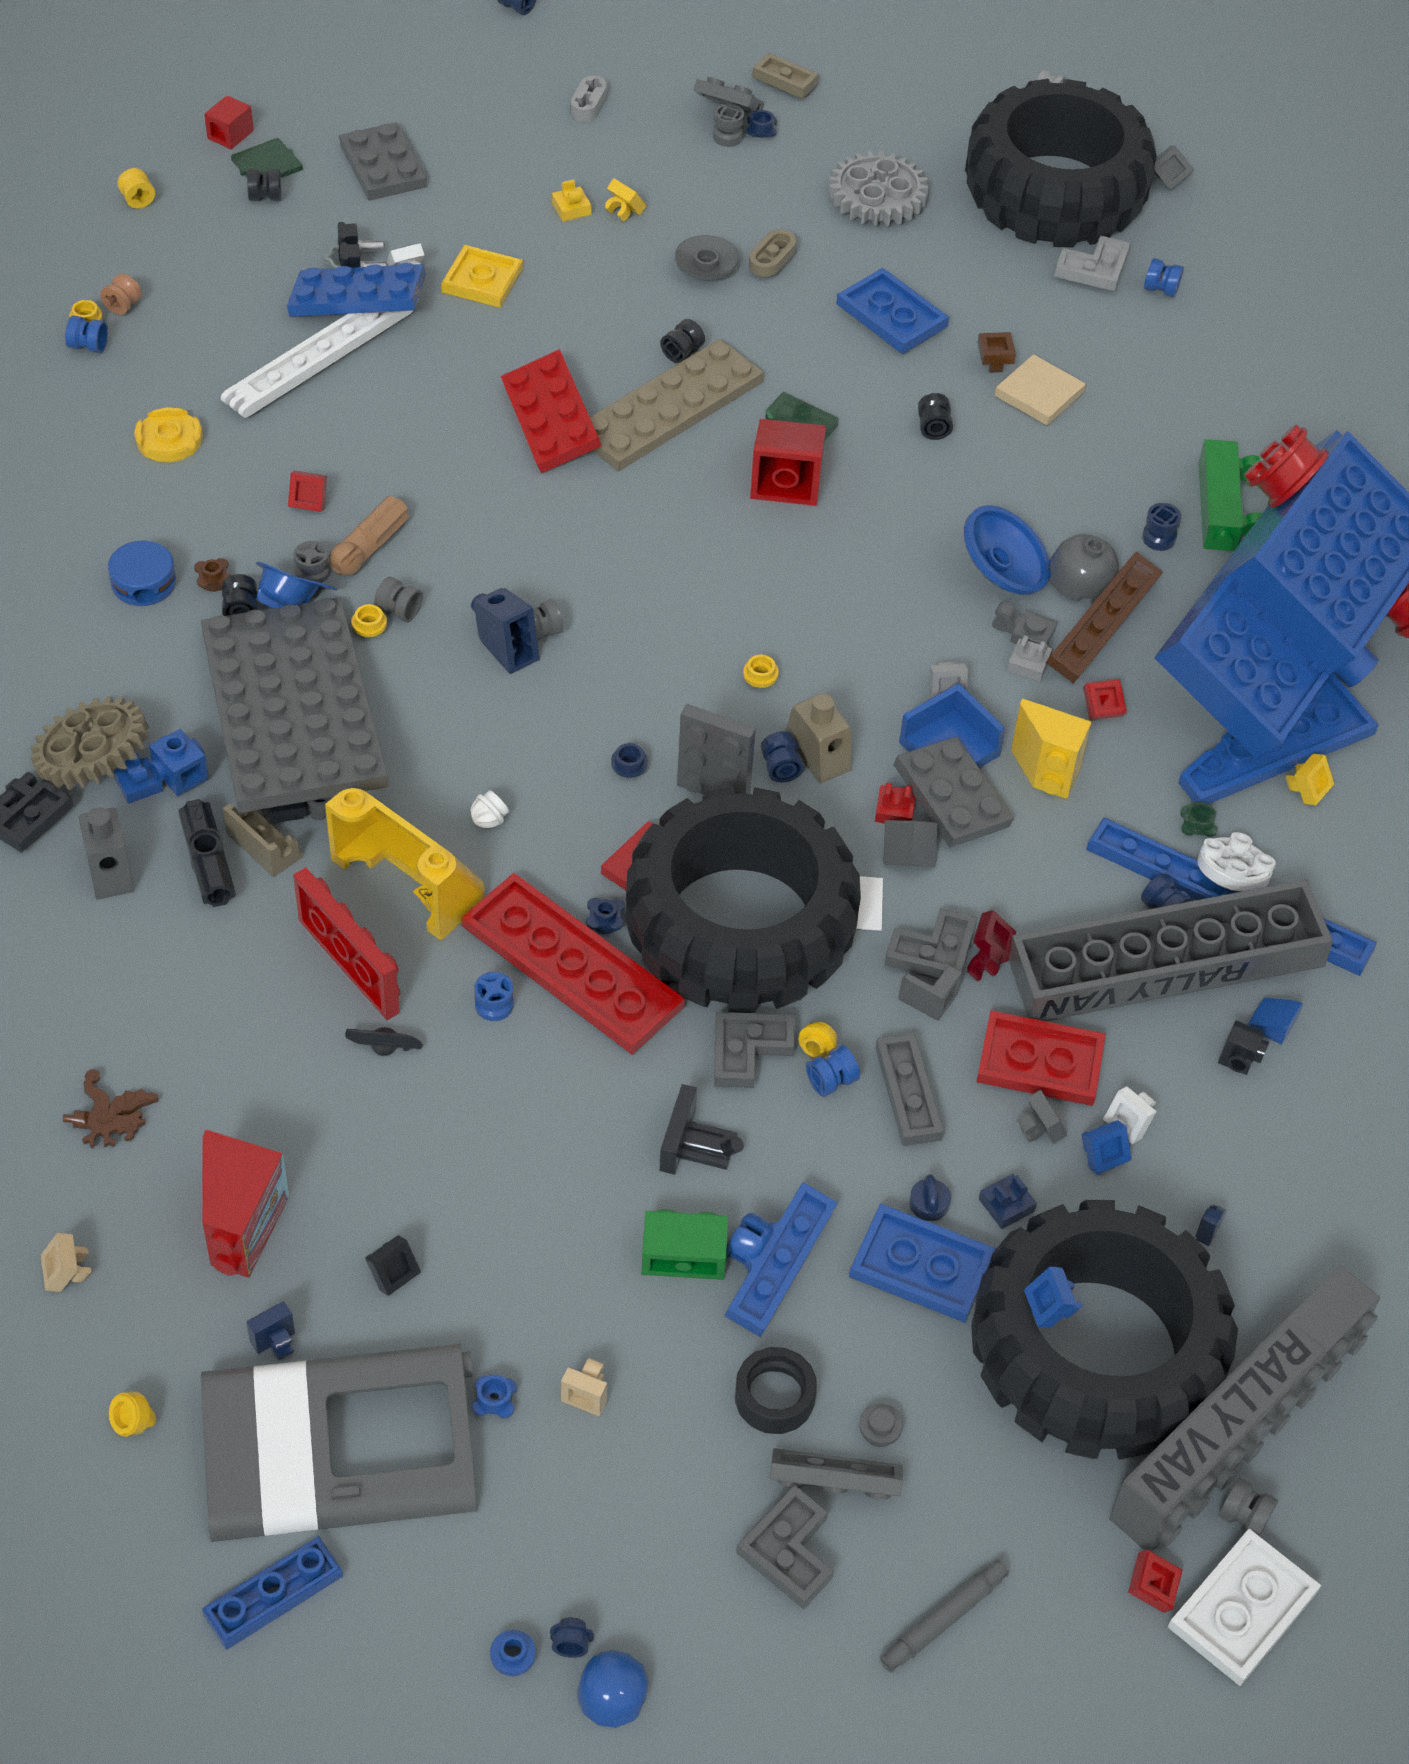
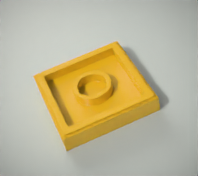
M464 245L441 283V293L501 308L523 270V260Z

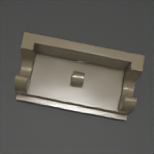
M232 803L223 807L226 833L271 876L275 877L303 858V854L298 847V841L291 835L285 837L272 824H269L257 810L238 813V810Z

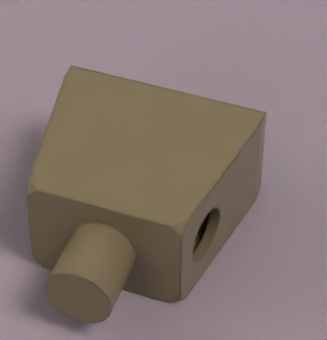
M818 694L796 704L791 710L785 732H790L795 736L798 744L797 753L800 754L802 761L817 781L821 784L851 771V729L835 708L834 699L827 694Z

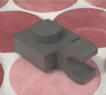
M1000 602L995 611L997 616L992 623V627L1011 633L1010 642L1017 644L1019 638L1022 639L1025 635L1028 636V641L1041 644L1044 641L1048 645L1057 626V622L1026 609L1023 615L1020 616L1012 605L1005 602Z

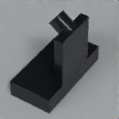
M681 1085L660 1150L659 1171L675 1175L680 1158L727 1170L731 1156L741 1152L744 1148L743 1141L737 1137L736 1132L692 1122L696 1110L697 1087Z

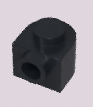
M1235 1020L1218 1063L1229 1067L1235 1072L1247 1075L1253 1061L1261 1063L1269 1045L1268 1041L1262 1039L1265 1032Z

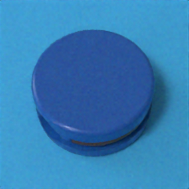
M145 540L130 542L119 547L109 559L108 571L112 591L118 599L127 604L135 606L153 605L166 599L175 588L176 574L173 557L169 550L159 543Z

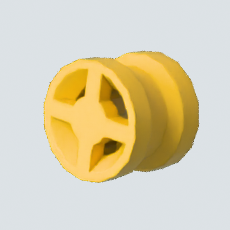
M131 168L119 176L117 186L130 207L136 209L144 208L154 200L155 189L143 170Z

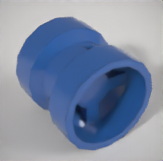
M1153 258L1146 275L1144 289L1150 291L1158 289L1167 296L1175 297L1182 279L1184 267L1176 264L1168 266L1162 260Z
M72 315L67 322L65 331L67 347L74 349L87 347L89 351L96 353L104 351L108 338L106 321L94 319L89 322L84 317Z
M844 1045L830 1050L828 1056L824 1058L817 1056L806 1062V1073L815 1091L822 1097L834 1093L837 1090V1086L841 1084L848 1086L860 1079L857 1061L851 1051Z

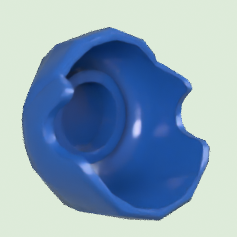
M615 1650L600 1652L599 1655L593 1656L581 1674L577 1690L578 1701L584 1715L597 1725L613 1728L633 1722L638 1717L648 1692L649 1681L643 1664L629 1653Z

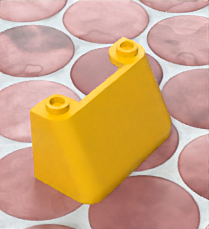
M357 788L345 789L325 804L331 861L344 870L350 866V862L365 861L366 865L372 869L385 858L430 890L433 894L426 899V909L431 912L429 919L426 921L427 931L440 941L460 925L461 917L485 897L484 883L478 875L448 850L367 792Z

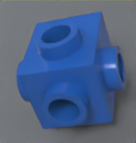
M181 728L149 745L151 755L149 768L158 782L164 781L177 796L209 779L206 757L202 746L195 738L190 739Z

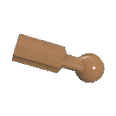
M391 495L387 496L341 543L333 547L329 554V564L337 574L350 576L357 573L362 564L409 518L408 507L403 501Z

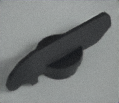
M381 1027L374 1031L346 1029L345 1032L347 1039L357 1044L370 1045L375 1053L381 1056L391 1055L396 1048H403V1051H408L409 1049H421L423 1047L422 1042L417 1038L396 1033L393 1029Z

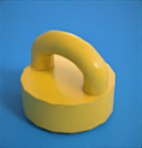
M139 1392L120 1393L112 1399L109 1406L110 1424L113 1430L120 1436L127 1437L141 1434L146 1428L153 1427L157 1422L155 1412L149 1406L145 1396Z

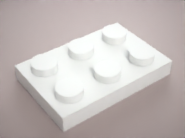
M1248 1529L1171 1619L1168 1628L1236 1684L1241 1686L1315 1597L1322 1585L1251 1529Z

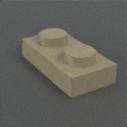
M771 53L764 56L753 67L752 74L753 78L801 99L818 84L819 74Z

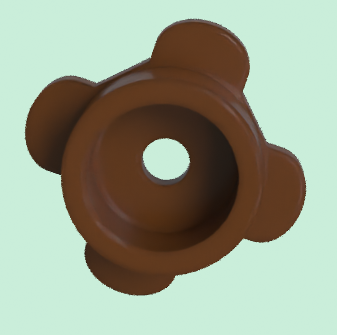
M224 558L197 562L194 565V570L199 575L196 580L197 585L210 592L222 590V582L231 576L227 573L229 562Z

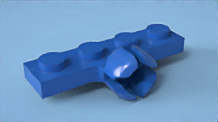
M802 1182L782 1218L777 1223L768 1222L754 1213H748L742 1218L741 1223L727 1244L726 1252L728 1256L745 1265L748 1274L726 1311L725 1317L761 1337L838 1202Z

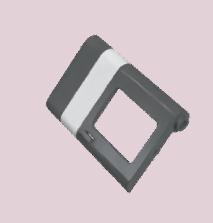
M461 1344L201 1372L207 1505L211 1542L477 1511L464 1378L472 1377L470 1351L462 1352ZM435 1384L446 1386L449 1396L454 1460L452 1463L442 1466L336 1477L331 1471L326 1406L330 1397Z

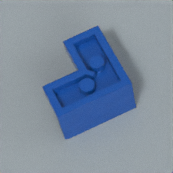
M958 683L903 715L899 743L910 752L957 736L980 768L1000 756L1005 728Z

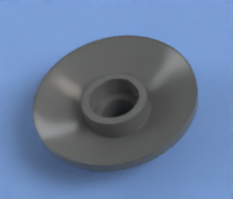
M699 235L690 237L679 244L675 252V262L682 272L693 278L713 280L727 276L736 268L738 253L735 247L723 238Z

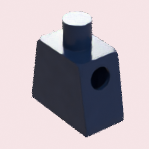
M499 588L489 594H479L472 600L471 608L476 615L479 638L509 674L540 660L534 611L531 605L506 588Z

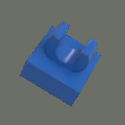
M136 753L137 759L125 761L126 769L116 768L113 770L114 778L128 804L163 791L162 782H158L150 771L148 756L140 759L138 753Z
M1116 1120L1081 1134L1083 1149L1087 1152L1089 1168L1096 1174L1132 1160L1127 1126L1121 1121Z
M1047 1268L1024 1289L1038 1327L1052 1328L1063 1317L1069 1318L1083 1307L1081 1302L1075 1301L1071 1291L1075 1286L1071 1281L1067 1280L1063 1268Z

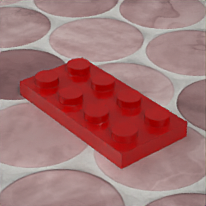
M560 349L500 376L541 474L602 446Z
M306 867L293 874L299 922L386 1020L399 1014L398 996L401 995L397 984L399 968L394 958L388 952L382 953L376 946L371 932L366 927L360 928L357 925L350 909L345 903H338L331 896L327 883L321 877L316 879Z

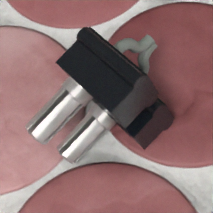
M339 222L337 224L338 245L331 246L329 252L323 254L324 262H329L334 269L340 266H348L350 268L367 267L372 264L387 266L386 261H360V253L384 251L383 240H358L357 223L345 224L344 222ZM337 249L340 265H336L334 260L330 258L334 250Z

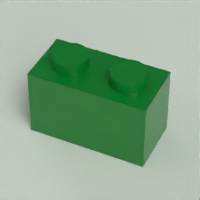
M670 1209L645 1211L641 1275L724 1280L728 1216L717 1215L713 1212H699L697 1214L676 1213Z

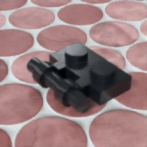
M26 772L20 779L14 778L5 786L6 791L0 795V840L21 853L74 806L70 795L46 780H42L35 788H32L37 783V779L30 772ZM16 801L18 802V803L15 804L11 809H8V808H9L11 805H13Z

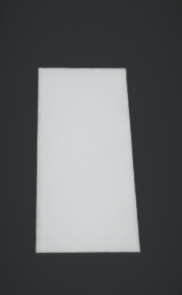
M860 876L861 901L856 929L882 931L883 878Z

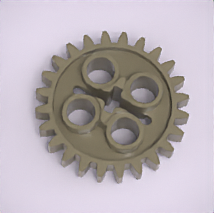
M108 696L100 703L96 697L88 706L82 701L79 703L77 710L73 711L67 708L66 716L53 717L54 725L43 726L42 728L46 734L35 737L38 744L31 746L33 754L30 756V759L40 779L43 778L49 783H53L57 788L65 784L67 789L71 790L76 783L85 788L88 782L93 779L96 784H100L102 776L107 775L112 778L114 777L113 770L116 768L126 769V760L138 758L135 751L145 748L143 741L149 738L146 731L149 729V726L140 707H136L132 700L125 702L124 698L120 697L114 702L112 697Z

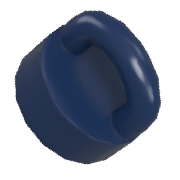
M929 1174L924 1180H920L913 1186L909 1205L917 1217L928 1221L939 1220L949 1210L951 1194L944 1183L936 1180L933 1175Z

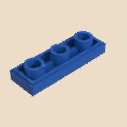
M317 1536L203 1607L202 1612L227 1650L342 1578L343 1572L321 1538ZM271 1587L279 1588L274 1593L266 1592Z

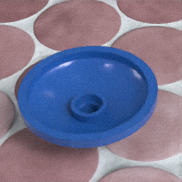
M993 505L978 507L967 517L964 524L966 549L972 562L985 578L1002 590L1019 595L1037 593L1047 584L1051 573L1050 569H1048L1050 560L1040 538L1025 521L1014 513Z

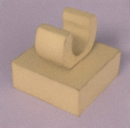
M56 1233L41 1254L45 1291L61 1292L70 1280L77 1283L83 1282L91 1273V1268L77 1265V1262L84 1261L89 1251L85 1247L74 1246L73 1234Z
M588 1358L582 1372L568 1367L561 1380V1401L600 1417L607 1403V1383L602 1381L604 1374L601 1373L604 1364Z

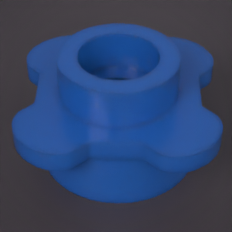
M500 1375L482 1376L476 1380L477 1398L472 1402V1411L477 1416H484L488 1413L497 1414L500 1418L505 1419L514 1413L512 1396L517 1392V1384L514 1380ZM491 1395H498V1399L492 1400L490 1398Z

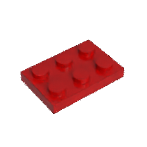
M990 1010L976 1082L1031 1094L1041 1090L1046 1097L1093 1106L1096 1098L1106 1034Z

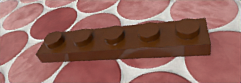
M1135 552L1045 663L1074 684L1163 572L1139 553Z

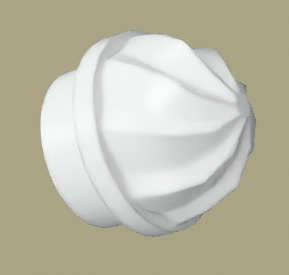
M491 790L484 795L479 794L470 809L474 824L482 828H492L501 825L504 822L503 817L509 813V809L504 802Z

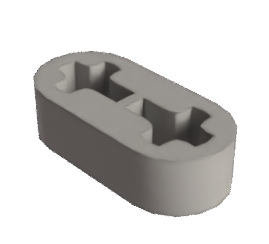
M587 76L580 82L570 101V114L574 120L590 122L597 117L607 98V82L604 78L600 76Z

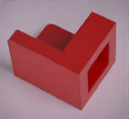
M225 96L204 114L207 139L231 150L254 130L251 106L230 96Z

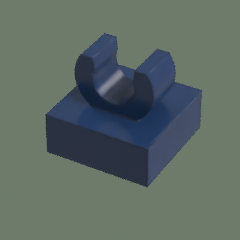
M1014 1173L986 1187L979 1194V1201L1001 1229L1035 1212L1037 1205L1028 1193V1188L1018 1175L1015 1176Z
M284 1301L246 1321L249 1340L257 1354L271 1348L277 1359L281 1360L294 1353L290 1345L292 1342L291 1336L295 1334L293 1315Z

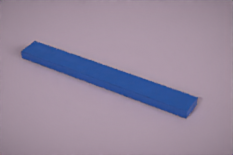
M1106 818L1102 819L1087 844L1086 850L1150 880H1154L1165 873L1169 874L1176 881L1177 889L1187 892L1194 900L1239 892L1222 887L1206 877L1200 870L1196 859ZM1323 918L1333 940L1327 961L1361 976L1375 950L1377 942Z

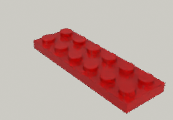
M512 873L461 917L463 928L631 1055L637 1052L684 1008L685 998L515 873Z

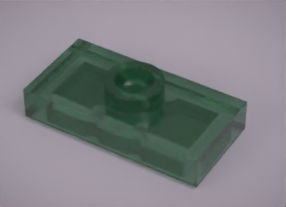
M784 391L766 409L765 418L769 420L825 425V440L838 427L839 421L838 417Z

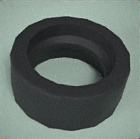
M780 1347L761 1349L746 1358L737 1373L735 1404L740 1416L751 1427L764 1433L784 1434L796 1430L808 1420L815 1405L817 1378L811 1364L799 1353ZM782 1372L793 1377L799 1383L801 1396L792 1407L782 1410L769 1409L758 1404L752 1397L750 1391L753 1380L763 1373Z

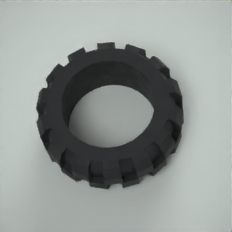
M1049 79L1029 81L1024 88L1019 89L1016 86H1012L1000 92L993 102H988L972 125L971 136L969 137L965 166L967 174L966 183L977 208L984 210L987 220L1000 230L1005 228L1011 229L1015 232V236L1018 239L1036 244L1037 240L1053 242V247H1074L1076 242L1087 241L1092 245L1098 243L1100 236L1110 238L1115 231L1122 232L1140 214L1143 205L1148 201L1157 154L1151 130L1147 127L1144 116L1133 105L1125 106L1122 104L1120 95L1103 87L1100 90L1086 87V82L1066 79L1065 83H1051ZM1038 156L1065 157L1090 166V168L1062 169L1041 164L1030 158Z
M733 787L706 791L703 801L695 804L686 798L668 809L660 817L659 825L653 823L645 831L632 852V865L627 870L625 918L631 943L639 953H642V962L660 981L667 986L672 982H676L679 984V994L683 998L707 1008L711 1000L729 1004L728 1012L755 1013L760 1003L772 1001L775 1008L778 1009L799 1001L807 995L808 984L817 989L835 973L843 963V955L852 947L861 901L860 874L853 865L854 856L835 827L824 829L825 820L818 811L800 800L794 806L781 801L780 792L754 787L753 794H734ZM727 870H748L766 874L783 882L801 898L805 907L790 919L770 927L736 929L718 925L701 917L689 908L679 895L690 884L712 873Z
M1084 1200L1080 1203L1079 1210L1071 1213L1062 1204L1029 1218L1026 1230L1020 1227L1011 1231L992 1253L989 1268L982 1274L975 1301V1312L971 1323L973 1354L980 1363H984L981 1378L996 1403L1001 1408L1013 1404L1017 1409L1014 1422L1042 1443L1049 1434L1068 1443L1065 1453L1091 1459H1097L1101 1449H1116L1118 1460L1150 1454L1157 1448L1159 1440L1162 1439L1164 1441L1226 1379L1235 1358L1238 1328L1231 1316L1235 1307L1234 1301L1220 1269L1213 1271L1206 1269L1210 1260L1207 1250L1187 1230L1178 1236L1165 1228L1166 1216L1138 1205L1135 1214L1115 1210V1200ZM1060 1267L1063 1268L1067 1280L1073 1284L1098 1283L1124 1290L1143 1301L1160 1318L1171 1338L1175 1356L1154 1370L1132 1376H1109L1083 1369L1062 1357L1045 1340L1035 1323L1024 1289L1047 1268Z

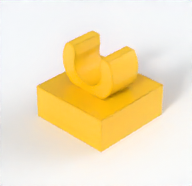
M615 178L608 185L607 189L613 197L607 200L605 208L610 214L617 207L621 206L616 215L623 222L628 219L631 211L639 216L647 205L636 191Z
M574 179L562 182V191L552 193V204L562 222L591 215V203L581 186L575 187Z
M1313 753L1305 763L1295 766L1297 772L1294 776L1287 775L1285 778L1289 790L1294 792L1300 791L1304 804L1316 806L1332 788L1334 780L1326 755Z

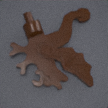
M96 1069L87 1071L85 1074L84 1092L94 1101L92 1112L75 1110L74 1115L64 1114L63 1122L73 1123V1128L92 1130L89 1135L82 1139L83 1144L89 1143L91 1148H94V1141L97 1136L104 1138V1147L108 1145L114 1147L115 1140L110 1138L113 1132L118 1133L120 1136L126 1133L127 1136L124 1137V1140L131 1141L138 1128L146 1124L145 1119H141L142 1112L137 1110L158 1102V1095L146 1093L142 1089L135 1092L126 1090L123 1095L116 1096L110 1105L109 1096L103 1090L92 1085L99 1081V1071Z

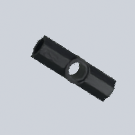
M200 799L187 801L182 808L178 809V814L203 904H210L213 907L226 905L231 898L236 896L224 854L222 837L218 832L209 802H203Z

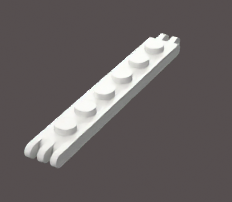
M413 310L347 314L225 390L221 395V401L229 405L234 411H238L242 417L247 418L411 314Z

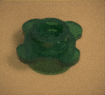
M1194 802L1181 808L1180 815L1184 820L1181 831L1185 835L1213 837L1217 834L1218 828L1214 825L1217 813L1212 806L1204 802Z

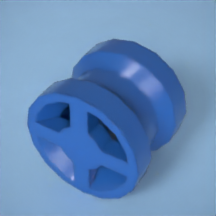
M488 972L481 975L474 985L475 1010L478 1015L489 1021H500L507 1018L514 1008L513 983L511 979L500 972Z

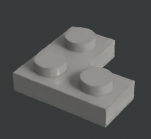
M1100 236L1093 255L1063 248L1055 268L1054 277L1094 286L1099 289L1115 291L1129 253L1130 243Z

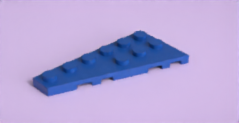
M1332 673L1325 680L1280 745L1255 758L1227 732L1222 736L1220 743L1211 751L1207 750L1180 774L1178 783L1195 805L1201 808L1294 769L1297 764L1305 763L1313 753L1327 755L1375 735L1378 724L1337 676Z

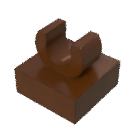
M1011 332L979 333L977 344L982 365H989V373L1002 372L1003 364H1014L1016 353Z

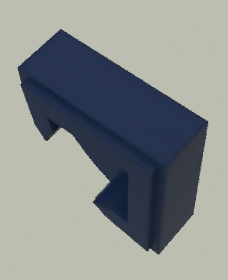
M1214 1204L1210 1205L1209 1209L1207 1208L1195 1236L1197 1241L1210 1246L1225 1217L1226 1209Z

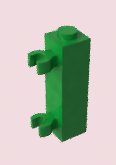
M1204 439L1199 459L1203 549L1235 551L1239 545L1241 535L1246 536L1262 515L1259 512L1250 513L1246 516L1242 515L1240 479L1247 482L1244 474L1257 461H1261V458L1256 455L1239 458L1238 442Z

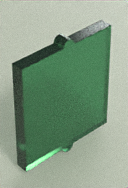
M278 137L231 155V160L240 169L241 176L247 177L248 169H258L260 172H267L269 169H280L281 178L303 170V165L294 156L293 150L288 149Z

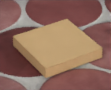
M1033 354L996 387L994 396L1048 426L1085 392L1086 383Z

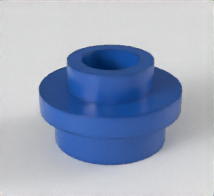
M505 1631L499 1634L491 1645V1662L495 1669L504 1675L518 1676L524 1674L534 1664L536 1658L535 1644L532 1638L522 1631ZM509 1646H517L521 1649V1653L518 1656L510 1657L506 1655L505 1650Z

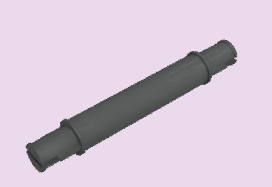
M997 1559L989 1567L984 1568L979 1573H975L968 1582L903 1636L898 1637V1641L889 1647L885 1654L880 1656V1661L884 1668L892 1673L899 1665H903L910 1658L916 1657L917 1653L985 1596L991 1594L992 1590L1002 1582V1579L1009 1575L1006 1565Z

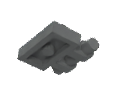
M708 77L707 81L696 80L693 90L702 97L712 99L719 104H736L745 112L763 110L764 101L756 99L752 95V90L735 85L733 90L724 86L725 82L713 77Z

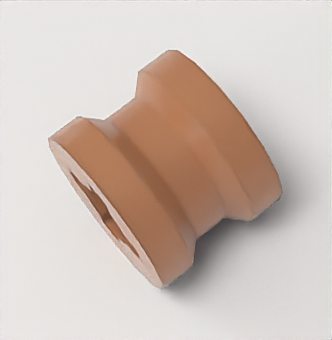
M120 273L113 278L112 285H106L101 290L100 297L103 304L111 312L117 315H124L130 309V304L137 303L140 300L142 291L132 277Z

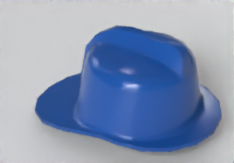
M256 562V565L263 569L257 591V600L271 608L294 604L300 606L302 603H308L318 588L337 591L335 587L294 577L268 564Z

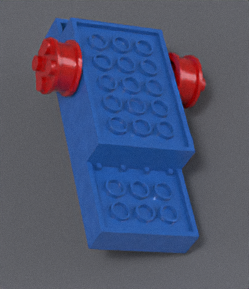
M1295 424L1281 438L1282 442L1278 444L1274 440L1260 453L1263 460L1257 461L1252 465L1244 476L1247 478V484L1250 487L1257 485L1269 498L1268 507L1154 657L1255 758H1258L1284 741L1330 674L1334 672L1348 687H1353L1375 668L1379 659L1365 645L1385 616L1396 625L1395 633L1398 636L1409 638V492L1349 431L1342 435L1336 430L1317 445H1314L1306 437L1308 430L1305 427L1300 428Z

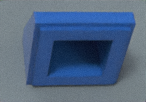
M1264 997L1248 1025L1264 1031L1265 1037L1282 1045L1298 1019L1303 1003Z

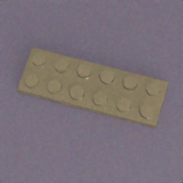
M718 339L590 416L602 444L601 447L592 451L614 469L620 471L763 383L764 372L723 340Z

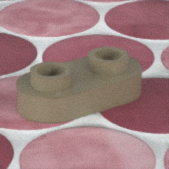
M783 229L769 232L750 252V271L762 278L777 274L796 252L797 240L795 235Z

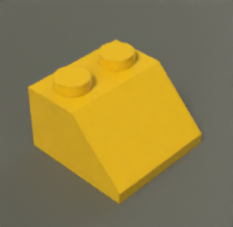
M1022 698L1011 751L1033 788L1068 799L1082 767L1092 722Z

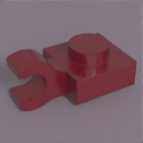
M994 910L981 914L973 943L980 951L970 961L967 972L976 981L981 980L984 970L992 977L996 976L1000 964L1009 961L1012 935L1017 933Z

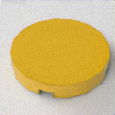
M165 407L155 409L147 413L148 417L143 421L140 419L136 423L134 436L138 450L145 457L157 462L184 460L193 455L202 443L203 434L199 419L196 416L193 418L188 415V411L181 408Z

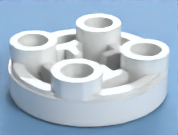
M1239 832L1232 833L1230 838L1205 839L1197 858L1198 866L1206 877L1222 887L1239 892L1266 887L1272 876L1276 861L1273 857L1264 854L1261 850L1251 845L1252 839L1248 835Z

